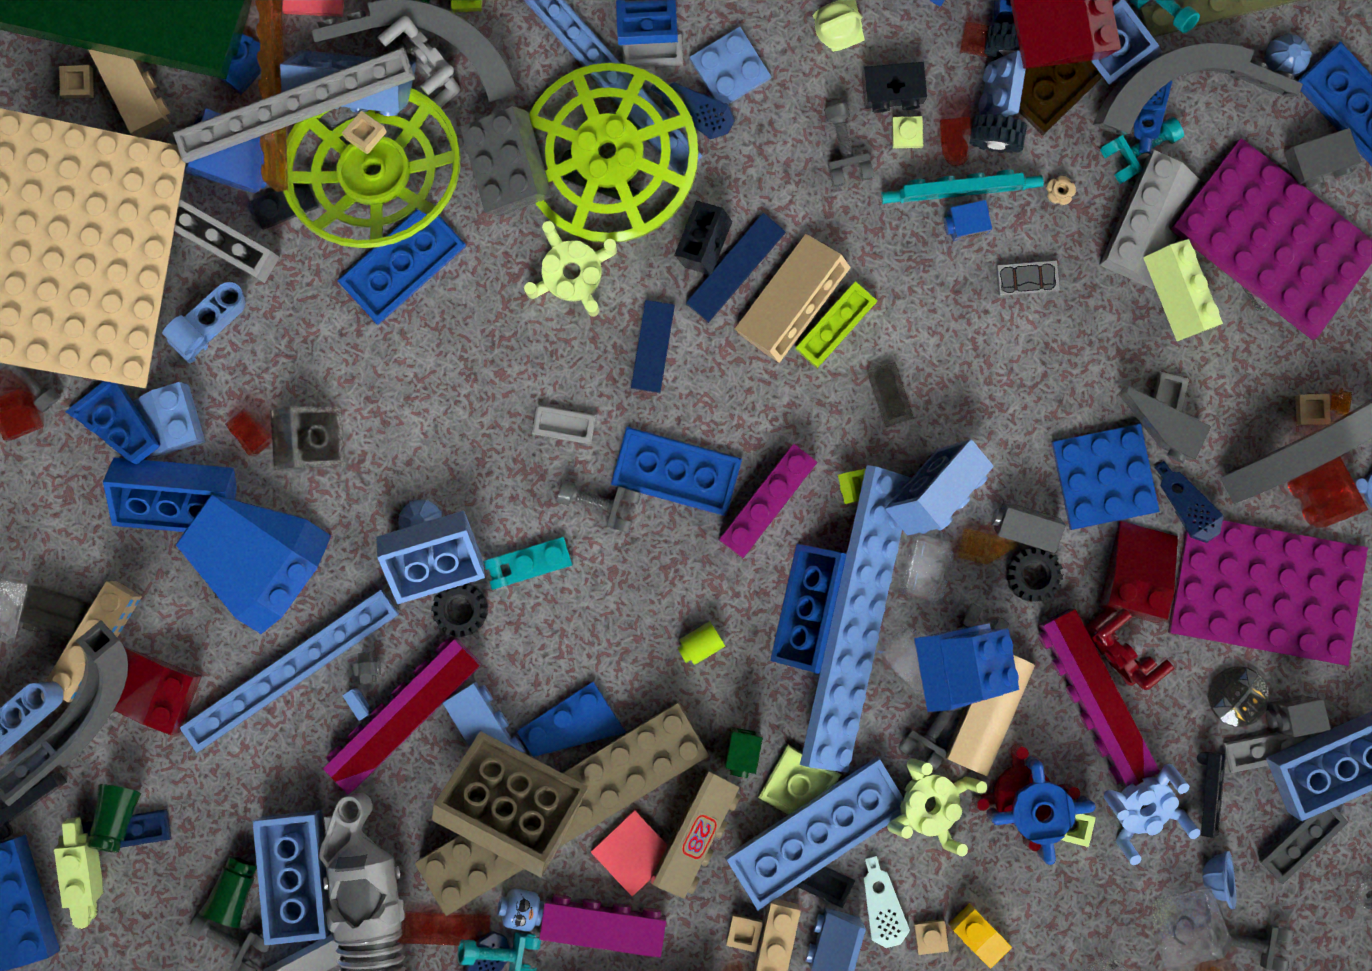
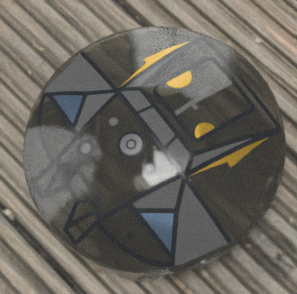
M1233 666L1221 671L1213 679L1207 699L1213 713L1219 720L1231 726L1244 727L1255 723L1264 715L1269 703V691L1266 682L1256 671L1247 667Z

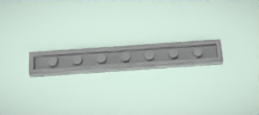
M400 48L175 131L173 135L182 161L189 163L414 80L415 77L405 49Z

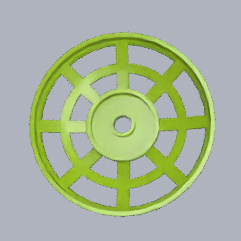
M619 63L592 64L576 69L559 78L548 87L535 102L529 113L532 127L548 133L545 146L546 165L548 168L545 170L548 183L553 181L561 194L578 207L571 224L556 214L544 200L535 204L556 226L575 237L604 243L607 239H613L617 243L643 237L658 229L672 218L682 206L692 188L697 173L699 157L698 139L692 117L684 102L673 88L656 75L644 69ZM601 71H618L634 75L627 90L609 87L589 90L584 77L586 74ZM573 80L578 96L564 105L553 121L537 116L551 95L564 84ZM645 80L653 83L669 97L679 111V116L663 121L657 110L638 95ZM599 97L622 98L616 114H599L593 99ZM633 104L642 108L650 116L654 124L637 130L627 120ZM583 105L588 120L581 124L577 130L561 125L571 111L577 106ZM682 127L686 128L689 145L688 166L685 176L668 169L671 154L668 132ZM556 136L572 142V158L558 165L555 163L554 156ZM660 136L661 159L659 165L644 159L643 145L644 141ZM605 143H612L616 146L615 155L608 159L601 157L599 153L601 146ZM578 170L580 175L587 180L581 197L567 187L561 178L562 176ZM639 170L654 176L643 191L634 197L632 196L627 182ZM662 181L679 187L676 196L668 206L653 219L644 223L637 206L650 198L659 188ZM598 187H616L622 202L599 204L594 203L593 200ZM589 211L601 214H614L626 211L633 228L607 233L590 231L583 227Z
M411 88L408 101L418 105L419 108L410 121L395 115L384 116L376 113L375 110L364 112L380 124L393 125L403 129L395 141L383 136L368 154L352 143L347 145L340 139L343 136L342 132L354 118L345 121L333 131H330L319 121L327 112L295 123L285 141L281 155L280 177L287 202L297 218L311 232L321 238L341 246L355 248H373L394 244L424 229L442 212L449 202L457 186L460 173L461 153L458 138L449 118L443 110L428 96ZM429 114L438 121L445 131L451 151L434 155L428 138L419 129ZM310 129L323 140L314 155L311 172L293 171L297 149L303 137ZM414 137L422 146L426 158L409 162L404 148ZM330 148H333L340 154L337 171L321 172L324 159ZM452 163L449 185L443 197L435 206L425 200L433 185L436 168ZM370 166H381V170L376 175L366 174ZM427 170L425 181L418 194L406 188L411 173ZM293 183L312 184L316 198L326 212L315 221H312L301 208L294 192ZM340 183L346 195L333 205L326 197L322 184ZM396 197L408 203L400 211L383 217L384 203ZM355 202L370 205V219L356 218L344 212ZM415 209L426 214L422 220L408 229L383 237L384 225H389L403 219ZM338 219L352 226L370 227V239L355 240L341 238L323 229Z

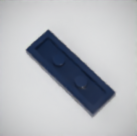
M645 300L631 389L661 394L675 309L674 304Z
M167 809L132 814L125 839L121 841L120 848L172 839ZM93 821L82 822L83 834L88 833L89 837L92 836L90 831Z

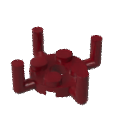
M1125 608L1117 614L1105 609L1085 626L1089 636L1102 655L1106 654L1111 661L1109 664L1121 675L1126 685L1133 686L1137 683L1143 690H1150L1175 668L1167 659L1157 666V663L1150 656L1143 662H1138L1136 660L1138 658L1137 653L1129 644L1121 645L1117 641L1119 638L1115 633L1132 616Z
M1014 744L1011 747L1013 766L1007 768L998 777L993 786L992 793L975 795L972 798V803L980 811H986L989 806L994 805L999 812L1012 811L1016 791L1033 783L1032 771L1025 765L1024 761L1029 755L1025 747L1019 744ZM1045 775V781L1050 782L1049 778ZM1071 784L1058 785L1072 799L1075 800L1080 797V790ZM1041 805L1036 809L1035 815L1037 820L1042 821L1050 815V806ZM1022 835L1024 845L1030 850L1038 851L1041 848V844H1036Z

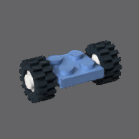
M994 23V25L988 27L984 53L988 57H994L995 60L988 63L983 74L985 85L983 95L978 104L980 115L973 118L969 143L973 144L972 146L979 147L982 150L988 149L991 152H1020L1024 148L1027 125L1026 122H1021L1022 120L1013 119L1014 117H1011V115L1019 113L1026 69H1023L1015 23Z

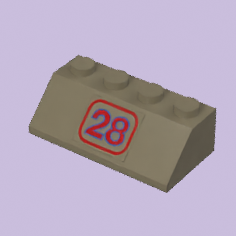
M705 770L650 879L652 885L683 899L687 892L691 895L694 893L700 880L696 874L701 865L706 867L714 852L710 846L715 837L721 838L727 826L724 818L728 810H735L741 798V795L737 793L740 787Z

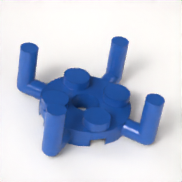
M1030 756L1026 759L1025 764L1032 771L1033 783L1026 785L1016 792L1012 811L999 812L996 808H989L986 815L995 825L1014 823L1017 830L1025 838L1042 845L1037 852L1038 856L1046 864L1052 865L1056 861L1054 843L1065 837V834L1072 828L1077 814L1091 813L1095 810L1096 806L1093 801L1083 795L1076 802H1073L1064 789L1052 782L1045 781L1042 762ZM1041 805H1049L1051 808V816L1045 821L1037 820L1035 815L1036 809Z

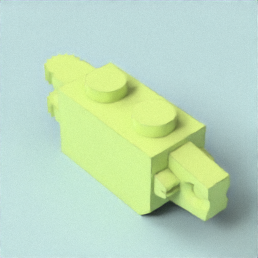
M80 817L67 818L62 823L63 836L58 837L59 844L54 848L62 908H69L70 917L72 918L71 922H73L72 925L78 929H83L97 915L96 901L103 894L99 852L96 849L89 848L92 836L89 837L88 833L83 834Z

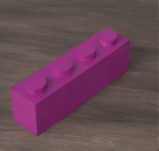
M793 444L719 541L743 559L818 462Z
M554 894L552 899H546L539 940L661 958L666 926V916L661 915V910L643 908V912L631 911L630 905L614 903L613 908L601 906V902L594 899H583V903L570 902L571 897Z

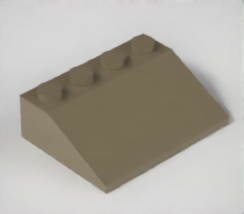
M480 731L433 804L432 821L542 878L587 793L588 786Z

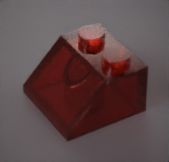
M1340 456L1288 482L1290 492L1295 498H1300L1304 506L1302 514L1305 520L1310 525H1314L1315 528L1330 526L1368 510Z

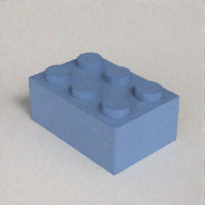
M972 439L939 448L886 506L885 510L907 536L917 533L925 534L934 529L942 530L952 522L953 518L951 516L953 513L969 502V495L972 491L981 487L987 481L988 477L986 475L994 466Z
M464 510L376 537L377 558L397 604L485 578L483 558Z

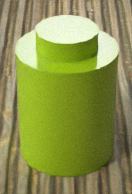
M711 621L680 638L679 640L682 645L677 647L686 663L692 661L696 665L726 646Z

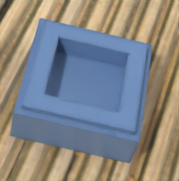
M354 688L342 695L359 721L372 713V708L359 689Z

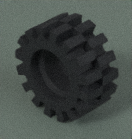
M1036 547L1018 551L1015 556L1011 557V561L1006 567L1007 575L1005 577L1008 580L1009 589L1014 592L1015 596L1025 601H1045L1047 598L1053 597L1056 594L1055 591L1060 589L1061 584L1059 583L1060 580H1063L1064 575L1061 574V569L1063 568L1061 564H1058V558L1050 554V551ZM1030 563H1038L1045 571L1044 581L1035 587L1028 585L1023 579V570Z
M467 583L439 592L433 599L434 605L431 611H433L434 616L432 618L438 624L437 627L443 630L445 634L455 637L468 636L483 626L488 615V603H486V597L480 592L479 588ZM459 597L468 600L472 607L471 615L465 621H456L449 614L450 603Z

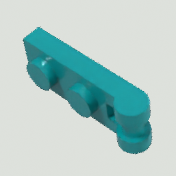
M564 537L483 561L485 569H489L492 581H489L492 590L573 566ZM509 563L512 575L503 577L500 566Z

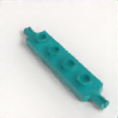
M1012 169L998 171L996 176L985 177L984 173H972L966 176L967 179L955 180V176H943L937 178V182L925 183V179H914L908 181L907 185H904L902 189L897 191L881 192L882 204L896 202L901 204L922 200L1017 190L1024 191L1029 188H1043L1044 180L1042 175L1025 177L1023 173L1014 174Z

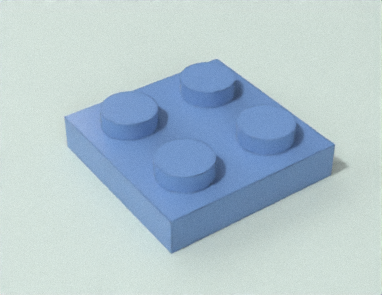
M741 27L736 28L689 57L712 97L727 104L732 103L771 79V75Z

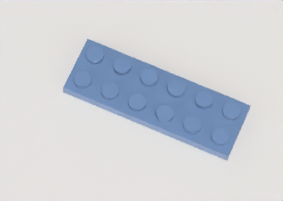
M876 757L726 855L725 859L754 906L759 910L887 826L891 820L902 815L900 806L901 800L904 801V798L881 760Z

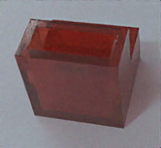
M17 389L0 396V433L3 440L11 441L44 427L38 410L33 404L34 400L30 392Z

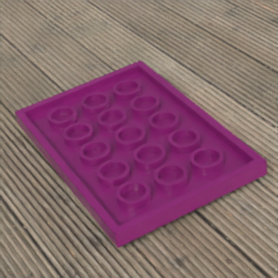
M1242 138L1232 147L1170 229L1181 239H1189L1194 249L1311 340L1318 338L1372 264V239L1303 185L1298 184V181Z
M1228 521L1222 522L1220 534L1208 543L1191 538L1188 532L1185 531L1168 633L1349 666L1368 547Z

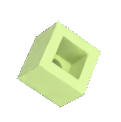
M1089 813L1077 814L1075 816L1077 828L1073 831L1069 830L1062 840L1089 847L1096 817Z

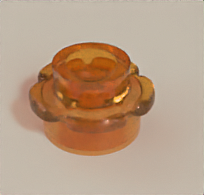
M1340 388L1338 393H1332L1330 410L1335 411V417L1349 413L1352 392L1343 391V388Z

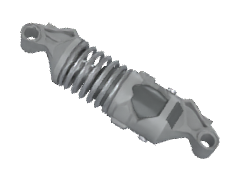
M357 792L338 801L333 816L324 818L326 837L322 842L319 859L325 865L327 877H324L323 880L324 889L329 891L330 908L326 911L328 930L333 932L334 942L339 945L335 951L341 955L336 963L342 967L340 971H348L349 969L352 971H405L406 968L404 966L395 965L401 963L405 958L402 954L395 953L404 946L397 942L402 936L401 922L405 919L404 899L398 896L397 879L400 878L399 866L395 867L394 856L378 847L362 832V826L370 815L373 804L368 795ZM351 801L355 802L358 806L359 811L357 815L353 814L350 809Z

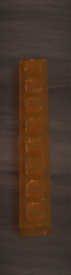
M255 0L259 12V23L256 25V31L260 40V51L257 53V60L261 68V79L258 81V88L262 99L281 93L280 64L284 62L282 0ZM286 127L260 137V146L264 153L261 175L264 182L276 192L288 190Z

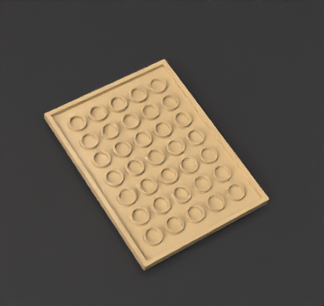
M0 108V363L147 389L186 163L182 161L177 145Z

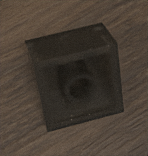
M289 406L270 410L274 471L345 466L341 407Z

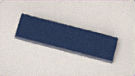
M763 213L715 268L712 275H709L691 296L686 305L709 323L786 234V231Z

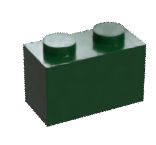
M735 727L730 728L724 760L725 768L731 771L730 775L748 778L749 773H757L763 740L760 732Z

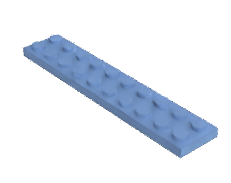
M866 466L800 765L840 772L849 771L902 533L901 527L885 508L909 482L911 477L876 466Z

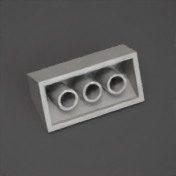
M1156 150L1146 157L1142 166L1143 171L1139 173L1099 264L1152 289H1155L1143 257L1174 244L1178 235L1170 229L1193 200L1201 183V180L1183 162Z

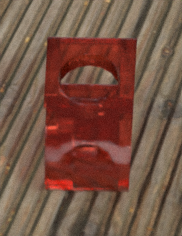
M970 117L940 120L942 153L946 162L952 166L963 165L969 158L970 152L964 135H971L972 122Z
M245 408L225 423L226 427L242 445L241 447L249 456L256 457L275 441L273 436Z

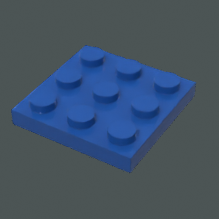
M1141 424L1051 442L1070 530L1160 512Z

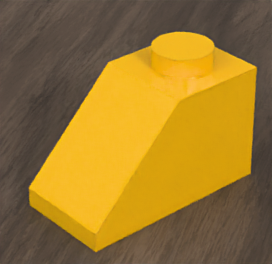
M970 903L948 923L951 929L990 969L1012 948Z

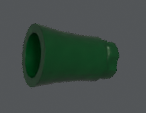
M98 785L97 805L90 831L92 837L89 848L119 853L121 841L125 839L133 811L142 793L120 786Z
M229 856L226 866L222 868L219 878L199 914L216 923L239 928L247 897L255 879L253 876L257 865L238 857Z

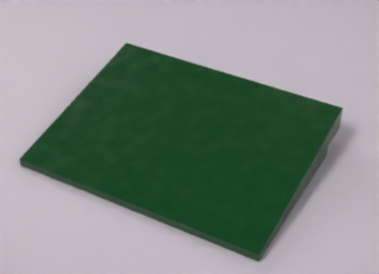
M0 0V30L227 79L232 57L237 56L252 0Z

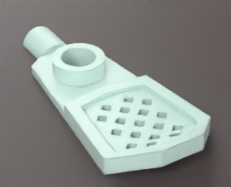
M877 856L866 858L865 861L869 873L864 877L871 940L885 948L900 945L910 931L888 873L880 870ZM878 881L884 884V889L879 893L873 891V884Z

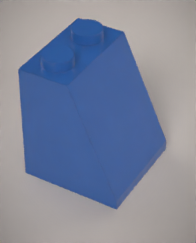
M205 108L196 115L194 124L221 114ZM270 132L186 163L185 173L251 193L259 192L260 188H265L269 178V172L266 171L268 160H273L277 152L278 143L274 142L276 134Z

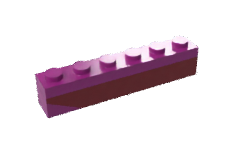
M1070 608L1039 624L1041 632L1037 633L1038 638L1045 649H1051L1055 659L1051 660L1052 665L1059 676H1065L1069 686L1065 687L1066 692L1074 704L1079 703L1083 713L1079 714L1080 719L1088 731L1093 730L1097 738L1093 742L1094 746L1102 758L1107 757L1111 765L1107 770L1116 785L1121 784L1122 787L1126 788L1132 783L1136 786L1144 782L1142 779L1159 774L1160 770L1076 609Z
M458 638L452 642L446 639L434 651L438 656L430 664L425 660L413 672L416 677L408 685L405 682L401 683L391 693L394 699L387 706L381 703L369 715L373 720L365 728L360 724L348 735L351 741L343 749L338 746L326 757L329 763L323 770L348 795L364 782L482 665Z

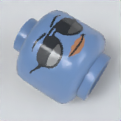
M517 888L509 890L506 897H500L497 907V915L502 916L504 927L522 931H531L535 925L539 926L544 912V902L540 901L539 895L536 892Z

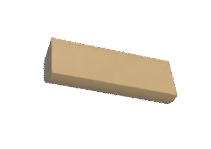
M805 234L736 326L735 330L763 353L780 363L851 267L840 253Z
M1015 655L1013 656L1019 675L1018 684L1020 690L965 706L947 747L946 759L988 776L1035 667L1034 664Z

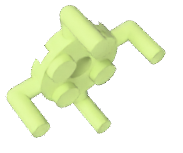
M551 221L544 222L542 228L552 249L542 261L543 281L537 284L532 282L525 284L524 290L527 296L535 299L550 291L554 296L562 300H581L590 316H597L599 307L591 294L596 290L601 280V262L617 253L616 242L613 239H607L604 242V248L594 252L592 248L581 241L562 242L554 224ZM575 263L580 267V275L577 278L568 279L564 276L563 270L567 264Z
M914 758L909 759L907 767L912 780L904 790L907 791L904 801L901 800L900 808L902 815L891 820L887 825V829L889 832L906 839L912 836L913 830L926 836L937 835L945 850L959 856H965L968 852L967 846L952 840L948 829L962 815L959 794L967 789L980 794L985 793L987 784L971 777H964L952 783L946 777L931 774L933 768L930 763ZM934 797L936 801L935 808L931 812H927L925 803L928 798Z

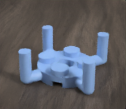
M1172 764L1164 765L1157 777L1142 779L1144 783L1134 786L1132 783L1122 792L1106 790L1104 792V799L1123 826V829L1116 838V843L1132 865H1136L1141 861V856L1130 842L1135 833L1158 834L1163 829V824L1170 818L1177 820L1191 839H1195L1200 835V830L1183 809L1177 808L1179 800L1169 787L1168 782L1170 781L1181 794L1189 790V785ZM1143 805H1148L1146 808L1141 809Z

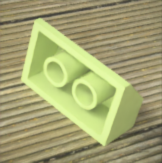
M1189 239L1171 244L1143 257L1176 341L1223 324L1219 315V309L1214 303L1208 288V282L1202 273L1196 258V252Z

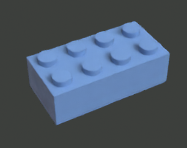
M1372 711L1266 757L1288 813L1300 821H1304L1372 791Z
M322 810L259 817L253 821L264 945L326 939L332 932L328 930L326 911L330 908L329 891L324 889L323 878L327 877L325 865L319 859L321 845L324 840Z

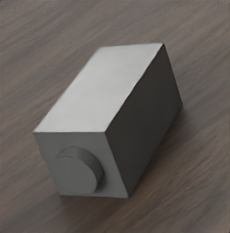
M1003 501L1001 508L995 510L992 519V525H994V530L998 536L1056 553L1066 527L1059 517L1007 501Z

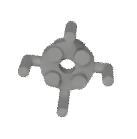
M402 16L377 38L386 47L402 32L406 33L405 38L401 40L402 44L393 51L404 48L407 55L409 53L411 55L415 54L419 59L417 64L430 77L420 85L427 95L439 86L444 85L446 87L432 99L442 108L460 92V87L453 78L454 69L444 60L435 47L432 48L428 43L424 44L428 39L416 28L410 18Z

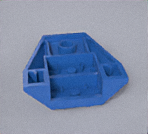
M211 494L179 538L176 546L232 615L240 622L262 634L283 617L316 571L331 535L306 518Z

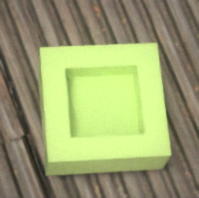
M922 116L892 117V148H922Z

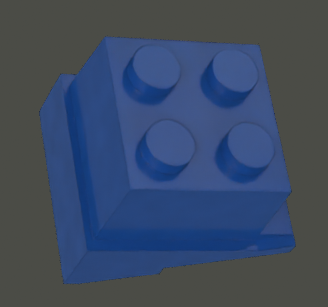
M990 623L914 638L927 712L953 710L1020 690L1018 684L1019 675L1015 667L1013 642L1010 638L1009 628L991 629Z

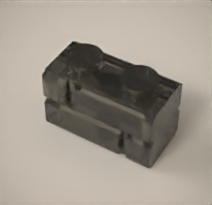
M25 585L19 598L14 620L22 622L23 629L40 632L41 628L52 631L51 637L69 641L87 614L91 602L36 585Z

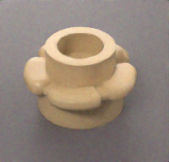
M1058 176L1056 179H1051L1046 187L1048 191L1047 197L1054 204L1066 205L1072 201V196L1076 193L1075 184L1071 183L1070 179L1066 176ZM1063 188L1064 192L1060 193L1058 189Z

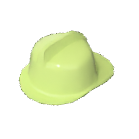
M838 0L821 7L813 14L817 36L832 51H839L865 40L861 22L863 17L858 12L856 0Z

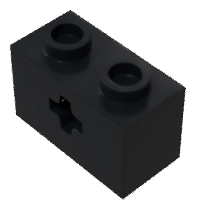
M924 61L865 66L862 71L865 109L872 108L874 113L890 111V107L902 106V110H915L920 108V104H924L927 99ZM891 83H895L896 88H900L897 94L894 93L892 88H889Z
M696 200L674 254L684 268L712 275L733 222L724 208Z

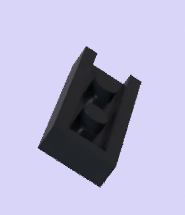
M1201 752L1197 755V761L1202 765H1207L1201 836L1214 838L1219 835L1226 754Z
M61 772L51 775L22 795L13 804L6 806L0 811V840L13 834V829L9 822L67 783Z

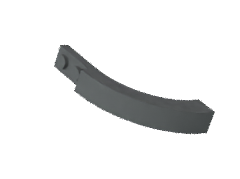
M379 0L368 2L371 15L366 16L365 11L362 10L347 14L348 21L336 23L335 18L317 22L319 28L311 30L314 41L318 42L374 27L392 25L400 17L407 16L417 28L433 32L446 39L467 57L483 82L489 102L518 95L514 78L507 63L488 37L460 15L432 3L419 0Z
M1227 43L1195 44L1157 55L1128 73L1107 96L1098 111L1093 125L1117 135L1130 134L1137 116L1148 100L1168 82L1192 71L1201 70L1225 73L1285 97L1299 95L1303 83L1293 80L1294 75L1288 72H1273L1267 69L1268 65L1266 63L1251 60L1254 50Z
M1372 399L1324 427L1273 452L1240 465L1221 476L1220 479L1232 502L1236 504L1279 486L1372 439Z
M102 620L76 640L84 653L85 671L80 687L68 708L47 732L0 771V798L8 806L13 804L56 766L61 765L64 768L76 758L98 734L115 709L125 686L128 660L124 646Z

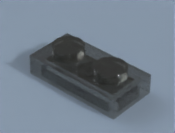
M896 362L867 370L866 373L884 428L914 419Z

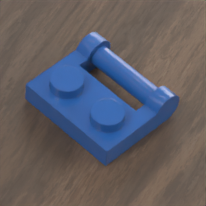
M616 0L618 45L678 42L676 0L627 2L625 0Z

